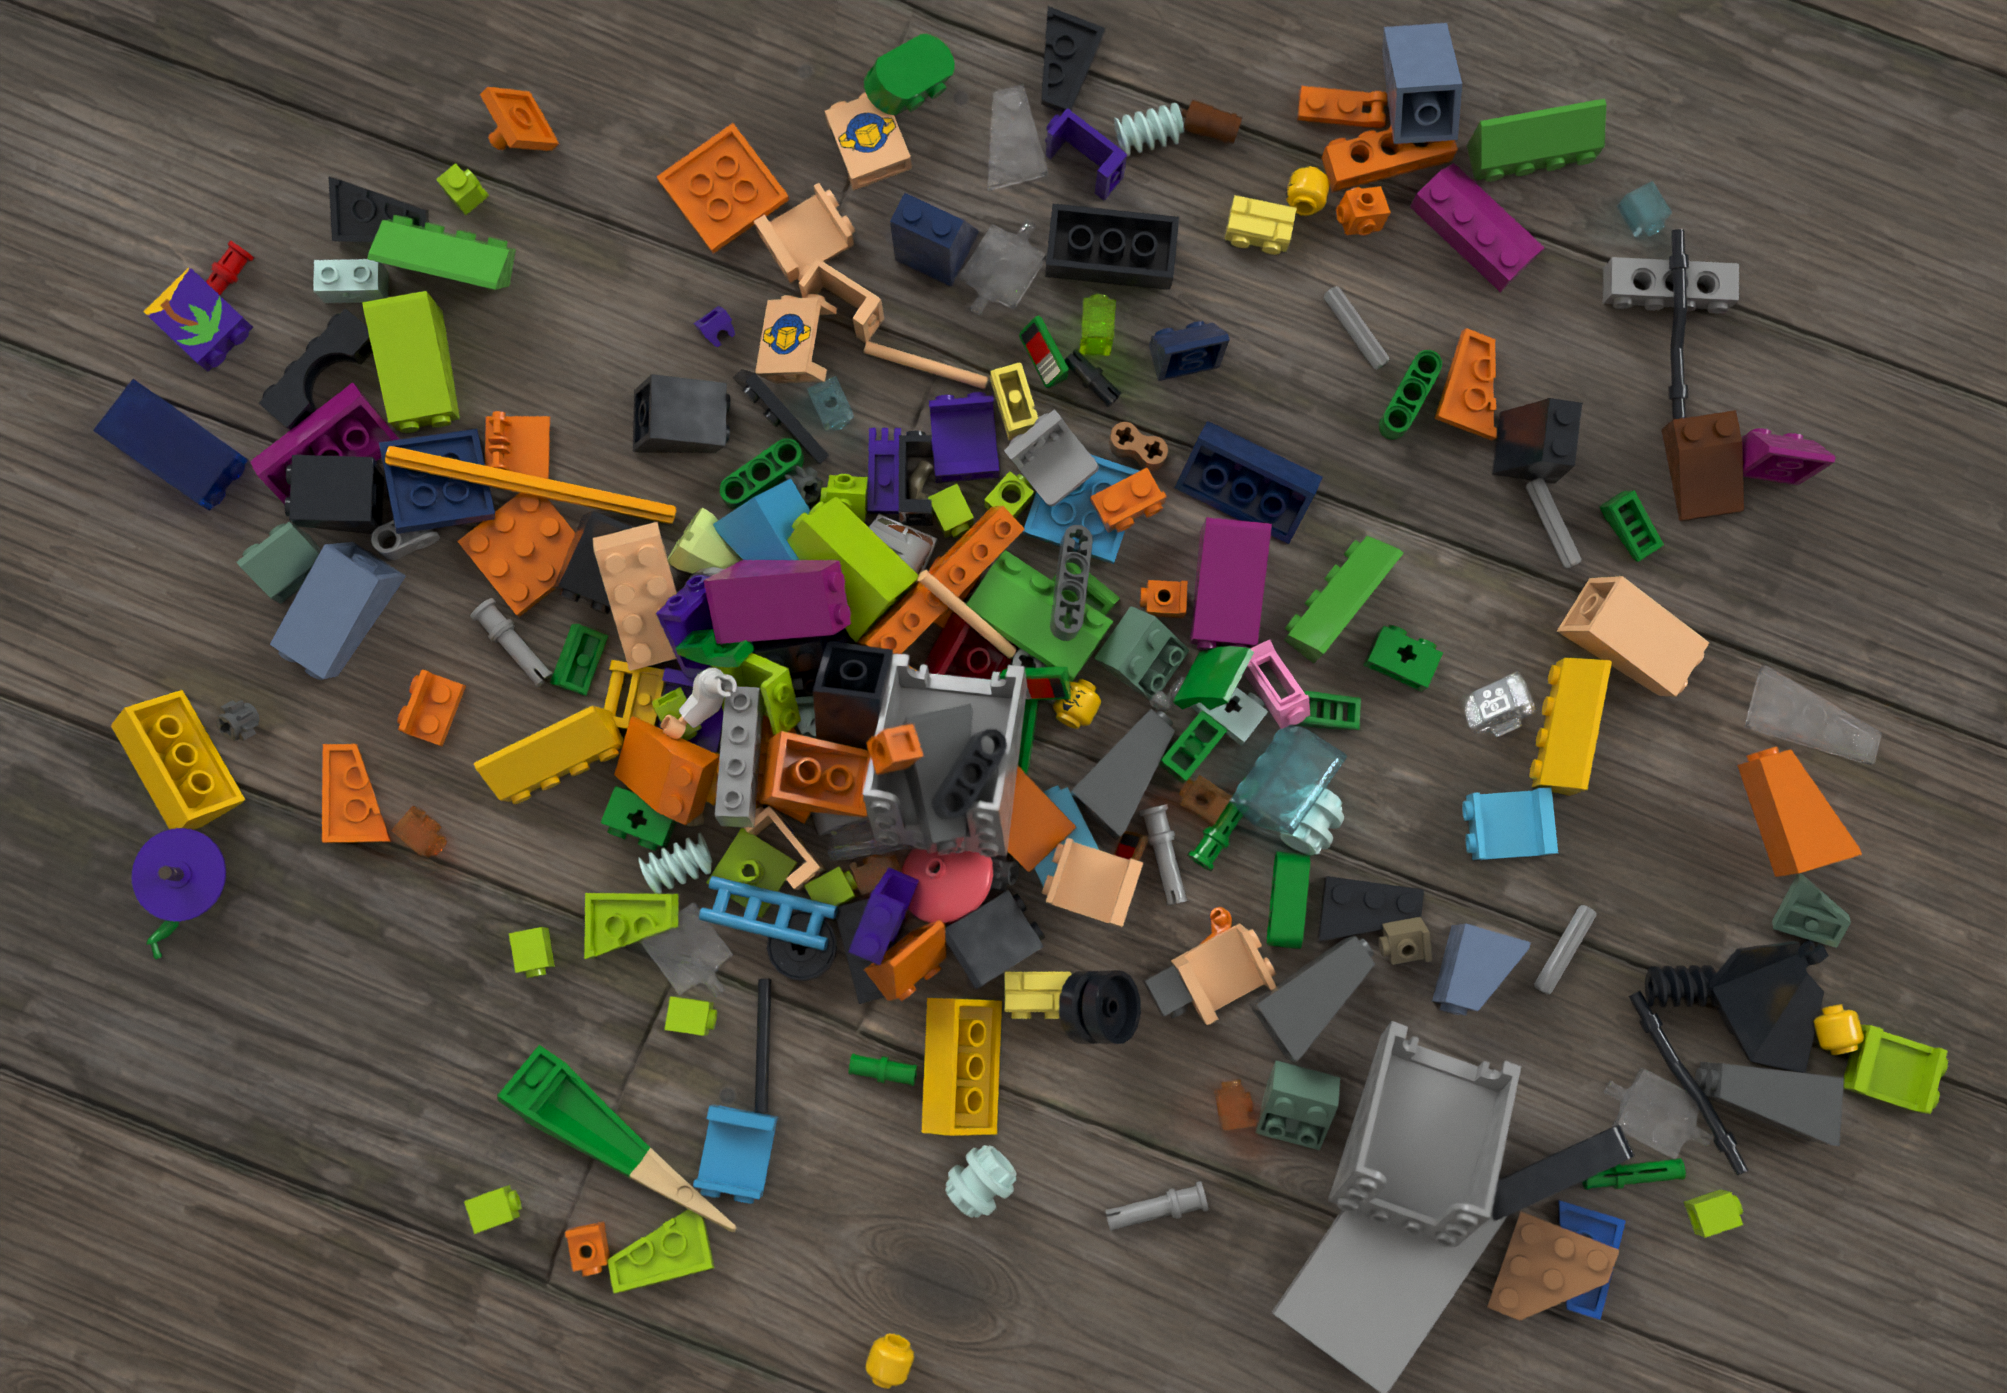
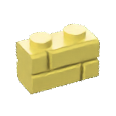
M1234 195L1224 240L1231 241V244L1238 248H1248L1249 245L1262 247V251L1268 254H1280L1281 251L1286 252L1291 239L1296 208Z
M1022 363L990 371V381L1008 440H1012L1019 434L1026 433L1034 426L1035 421L1038 419Z
M1005 972V1012H1011V1019H1031V1012H1044V1019H1060L1059 998L1062 987L1071 975V972Z

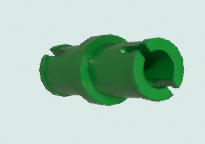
M852 1053L848 1074L875 1078L879 1083H885V1080L914 1086L918 1065L889 1061V1057L885 1056L877 1059Z

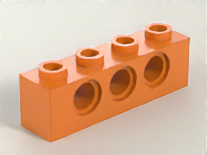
M1389 127L1388 130L1378 133L1375 130L1366 131L1360 134L1358 138L1346 140V138L1333 140L1325 147L1321 158L1326 175L1330 180L1331 191L1336 192L1451 162L1458 150L1455 140L1423 142L1425 147H1417L1413 143L1394 144L1392 128ZM1390 147L1394 150L1395 154L1387 155L1381 148ZM1351 155H1360L1364 158L1365 162L1357 163L1352 159Z

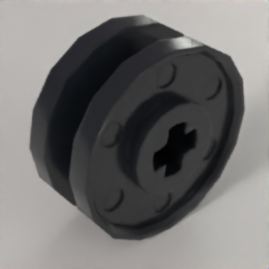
M799 910L792 912L787 928L806 932L812 913ZM824 919L819 936L828 938L826 950L807 948L804 955H799L800 951L794 950L795 943L768 937L767 952L770 962L779 973L792 980L809 981L819 978L830 969L836 958L838 943L834 930Z

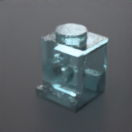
M836 376L807 388L809 398L825 431L831 428L833 431L842 429L850 423V419L854 418L853 411ZM832 400L837 401V405L834 408L825 406L826 403Z

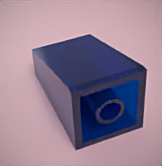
M132 379L93 430L209 511L224 499L225 490L233 480H237L243 474L245 464L248 461L246 457L135 379Z

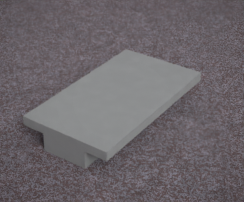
M1341 1210L1272 1313L1380 1393H1388L1506 1217L1493 1221L1490 1215V1219L1460 1245L1445 1247L1437 1244L1434 1238L1426 1235H1411L1395 1224H1380L1371 1220L1370 1216L1358 1211L1351 1213Z

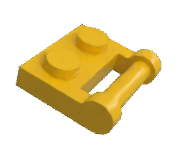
M611 660L609 670L612 671L604 709L611 711L618 728L627 729L630 718L633 716L657 727L659 717L654 710L652 701L664 695L666 683L662 679L665 670L646 666L629 671L627 662ZM631 674L632 679L623 718L616 717L624 675Z

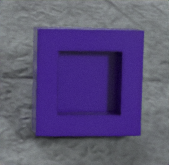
M717 306L693 323L699 333L716 347L721 345L717 339V333L720 330H726L730 337L735 335L731 323L732 319L726 310L720 306Z

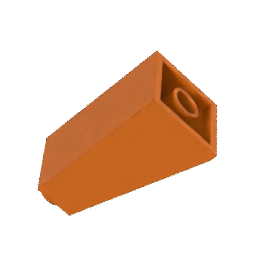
M1776 746L1747 755L1748 762L1737 765L1775 877L1799 874L1862 855L1857 843L1791 749L1779 753Z

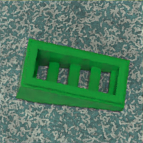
M1635 490L1623 491L1599 506L1604 517L1635 562H1639L1664 546ZM1625 504L1627 508L1619 513L1618 508ZM1633 515L1635 519L1625 524L1624 520ZM1640 526L1642 530L1632 536L1630 531ZM1647 536L1650 541L1638 547L1636 543Z
M1303 690L1305 695L1309 697L1310 716L1306 717L1301 723L1296 724V726L1356 731L1360 729L1361 698ZM1317 702H1321L1320 718H1317ZM1331 703L1334 704V719H1330ZM1343 704L1348 705L1347 721H1342Z

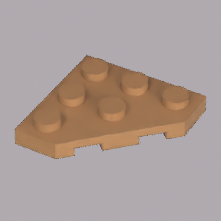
M1521 1211L1487 1307L1520 1321L1607 1284L1619 1249Z

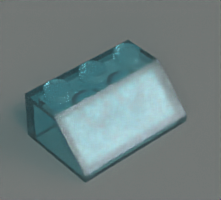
M1289 725L1275 733L1273 741L1265 752L1258 757L1255 766L1245 780L1238 785L1230 802L1253 825L1293 835L1348 756L1307 729Z

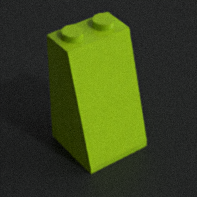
M427 291L362 302L388 423L397 431L400 430L401 433H412L418 431L421 426L445 427L450 425L451 421L460 420L443 311Z
M834 497L827 503L820 501L812 508L809 514L804 512L791 526L794 531L787 539V542L799 560H840L841 570L845 578L844 587L847 603L851 611V624L845 627V629L855 642H858L918 581L919 575L837 497Z

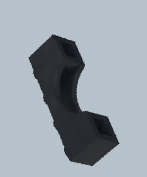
M346 308L330 319L327 325L328 328L319 337L313 338L308 343L306 352L298 360L291 362L286 367L284 376L276 384L269 386L262 396L263 399L258 403L289 430L293 429L317 410L313 400V387L317 377L324 369L338 362H353L362 365L373 353L367 326Z

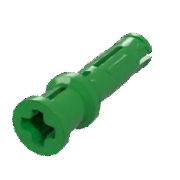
M1247 777L1243 778L1242 783L1226 804L1213 826H1208L1203 830V838L1195 850L1189 851L1187 854L1193 862L1212 872L1214 861L1222 849H1227L1230 845L1228 837L1244 816L1257 794L1262 790L1261 786Z

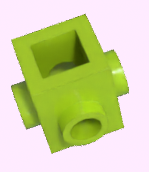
M849 474L829 475L828 486L821 488V501L827 503L834 497H837L861 521L865 522L868 506V477H855Z

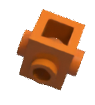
M1381 186L1364 189L1356 187L1346 191L1336 209L1337 220L1342 224L1346 236L1354 234L1368 235L1372 232L1381 231L1391 213Z

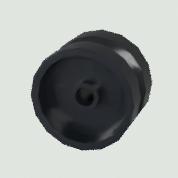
M1122 970L1076 971L1070 975L1062 987L1059 998V1016L1062 1027L1068 1037L1078 1044H1124L1131 1039L1138 1028L1141 1016V999L1137 985L1132 977Z

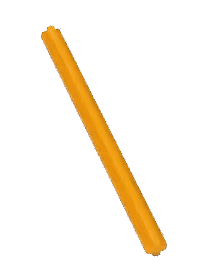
M389 446L385 454V463L391 466L666 524H673L676 515V507L673 505L404 448Z

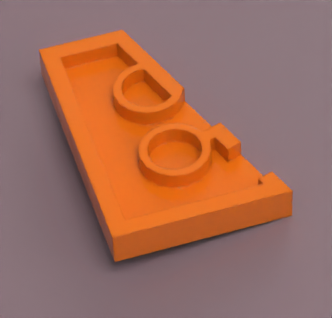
M1468 328L1461 332L1434 418L1491 441L1497 438V427H1494V411L1496 410V398H1494L1493 378L1496 377L1494 338Z
M323 744L322 843L391 842L358 745Z

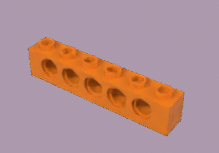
M1003 505L991 507L928 572L958 597L1025 529ZM918 581L857 644L892 649L893 653L902 654L948 606Z

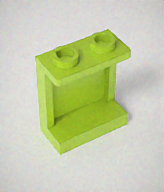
M752 652L739 667L711 666V668L721 670L724 675L732 676L736 681L737 687L760 688L764 698L763 715L769 717L773 735L781 731L788 732L801 721L788 668ZM724 696L723 703H722L723 713H724L725 696Z
M1861 1025L1864 1040L1858 1044V1050L1850 1052L1844 1074L1843 1089L1917 1113L1931 1114L1932 1109L1937 1106L1939 1101L1938 1086L1940 1078L1944 1076L1948 1067L1947 1050L1884 1032V1029L1872 1025Z

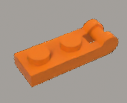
M1301 86L1297 120L1382 128L1386 124V114L1383 113L1384 106L1387 105L1388 96L1383 91L1369 93ZM1362 106L1371 107V113H1362Z

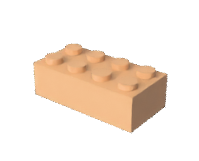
M658 522L593 538L594 553L629 671L677 659L656 615L666 604V601L677 594Z

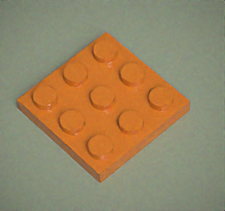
M733 123L656 177L660 185L713 254L754 226L756 219L763 215L768 216L789 201L788 194Z
M519 493L495 511L494 520L481 522L457 542L513 612L520 617L556 589L554 585L575 532L548 498Z

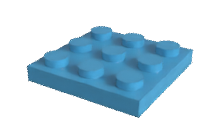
M1091 455L1099 465L1098 471L1055 506H1048L1036 491L1023 534L1060 546L1066 529L1072 525H1081L1086 527L1092 534L1091 557L1114 564L1125 530L1118 533L1115 529L1108 533L1090 501V496L1139 472V470ZM1073 537L1072 539L1075 540L1073 551L1077 552L1081 544H1079L1078 538Z

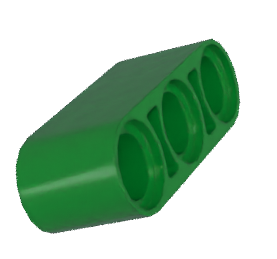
M1423 350L1419 352L1408 367L1378 424L1381 435L1386 439L1397 440L1401 438L1413 423L1442 369V359L1435 351ZM1418 363H1427L1431 367L1432 373H1423L1419 369ZM1409 389L1414 391L1417 395V400L1411 401L1405 398L1403 390ZM1388 417H1398L1402 421L1403 427L1395 428L1391 426Z
M792 439L779 440L727 476L719 487L720 495L725 505L735 510L753 497L784 482L786 479L785 475L795 470V466L798 465L802 468L804 457L799 444ZM787 450L797 453L796 458L791 462L785 463L780 460L781 454ZM765 468L770 471V475L766 480L758 481L754 479V474L757 470ZM741 487L744 489V492L740 498L732 500L728 498L730 489Z
M1276 851L1268 916L1267 946L1299 950L1302 947L1310 874V855Z

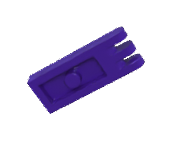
M869 428L868 514H899V435H901V428L894 429V440H889V428H882V440H876V428Z

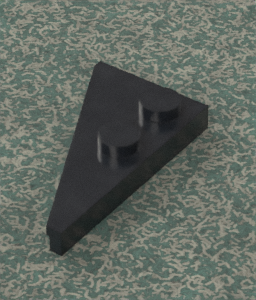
M741 369L733 377L743 388L742 392L754 404L757 402L765 410L763 415L774 427L780 425L818 464H821L829 456L755 372Z

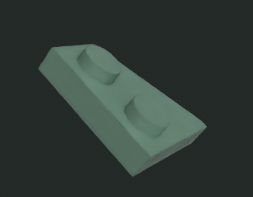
M1800 873L1796 875L1772 920L1773 929L1836 948L1851 924L1849 915Z

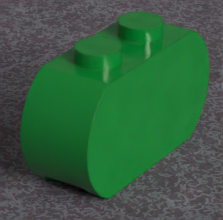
M922 33L877 58L873 67L865 75V93L870 102L884 113L898 115L906 109L913 112L925 102L924 99L930 97L933 100L947 89L945 83L952 76L955 68L953 55L946 44L933 35Z

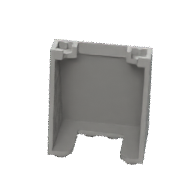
M893 653L875 736L883 729L902 726L905 717L971 704L973 710L971 737L975 733L987 729H997L1005 735L1007 749L970 809L966 812V836L958 850L953 853L969 851L978 852L986 857L1007 856L1027 691L1025 667L1008 665L1005 680L1000 679L999 672H993L991 680L929 674L927 665H921L920 671H915V669L909 668V655ZM985 736L982 739L981 746L983 751L990 755L994 750V743L991 738ZM870 757L863 799L875 841L888 846H896L899 843L926 850L905 771L899 770L876 775ZM969 766V783H973L976 778V772L972 766Z
M1392 1021L1381 1034L1328 1201L1337 1204V1207L1343 1211L1351 1213L1358 1211L1369 1215L1370 1219L1380 1224L1392 1223L1400 1226L1408 1234L1416 1236L1423 1234L1434 1238V1241L1439 1245L1445 1247L1458 1246L1490 1219L1521 1066L1504 1061L1502 1070L1499 1072L1495 1069H1489L1490 1063L1485 1061L1479 1066L1469 1064L1418 1046L1419 1038L1412 1036L1409 1041L1405 1040L1408 1026Z

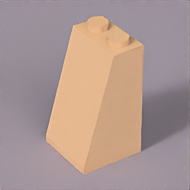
M1623 576L1589 578L1557 630L1561 635L1601 660L1612 661V667L1658 696L1677 697L1688 684L1689 675L1694 667L1703 660L1704 651L1709 644L1702 636Z

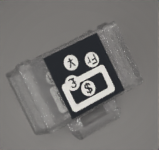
M1518 671L1459 698L1469 727L1478 737L1493 732L1498 738L1522 727L1521 719L1538 712L1527 682Z

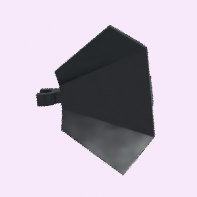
M1806 940L1800 947L1799 942L1791 941L1737 948L1714 975L1709 985L1719 1005L1717 1010L1729 1033L1735 1035L1749 1061L1806 1073L1815 1035L1814 1019L1819 1016L1824 991L1807 973L1806 968L1809 965L1819 964L1829 956L1825 947L1820 944L1815 947L1813 941Z

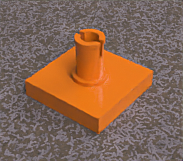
M487 87L480 94L498 126L488 136L490 143L496 149L504 150L508 145L509 148L552 151L559 144L530 91Z

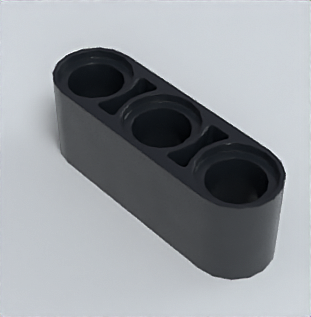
M987 729L975 733L971 737L933 797L932 807L939 817L944 819L958 818L970 809L1007 749V740L1001 731ZM985 736L991 738L994 743V750L990 755L985 753L981 746L982 739ZM966 765H970L975 769L976 778L973 783H969L964 779L963 770ZM949 793L953 794L958 801L957 809L954 812L948 811L944 804L945 797Z

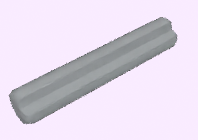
M1338 286L1328 290L1324 295L1325 301L1375 370L1385 366L1389 361V356Z
M1538 478L1529 482L1526 485V489L1563 567L1570 568L1581 562L1579 552L1545 481L1542 478Z
M1581 905L1577 909L1534 983V987L1542 993L1551 994L1597 916L1593 909L1585 905Z

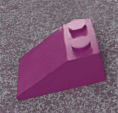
M1757 428L1742 437L1743 477L1800 485L1835 463V455L1817 442L1803 439V435L1788 433L1781 436L1772 434L1771 430Z

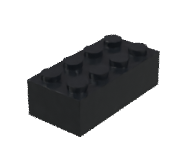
M1052 203L1045 277L1170 290L1174 277L1179 217Z

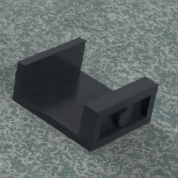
M908 431L906 435H899L898 512L900 523L906 526H933L932 500L907 499L908 457H933L932 435H926L924 431Z

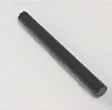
M758 979L755 1113H768L772 979Z

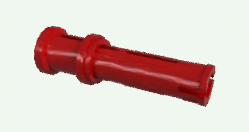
M231 240L228 242L229 248L218 262H213L211 265L213 272L206 281L220 296L229 284L237 283L239 280L237 276L248 261L252 262L255 258Z

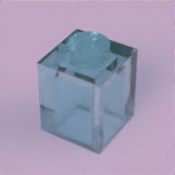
M1653 181L1625 195L1617 205L1635 238L1644 233L1651 236L1659 232L1666 226L1664 222L1672 214Z

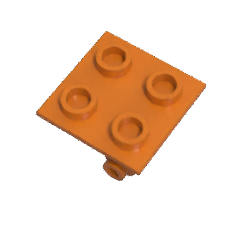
M501 411L492 412V416H486L485 466L549 479L550 416H506V413Z

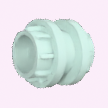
M1305 785L1301 790H1295L1292 793L1289 804L1294 811H1283L1278 819V824L1281 827L1280 838L1285 844L1300 853L1314 855L1319 854L1321 849H1328L1330 847L1333 835L1328 829L1339 828L1344 820V815L1341 812L1342 802L1333 792L1318 785Z
M983 1146L980 1150L972 1148L966 1154L969 1166L965 1169L962 1166L955 1165L948 1172L950 1179L946 1182V1192L957 1208L967 1216L979 1217L981 1214L990 1215L996 1209L993 1197L998 1195L1002 1198H1007L1014 1191L1012 1184L1016 1181V1171L1008 1159L992 1146Z

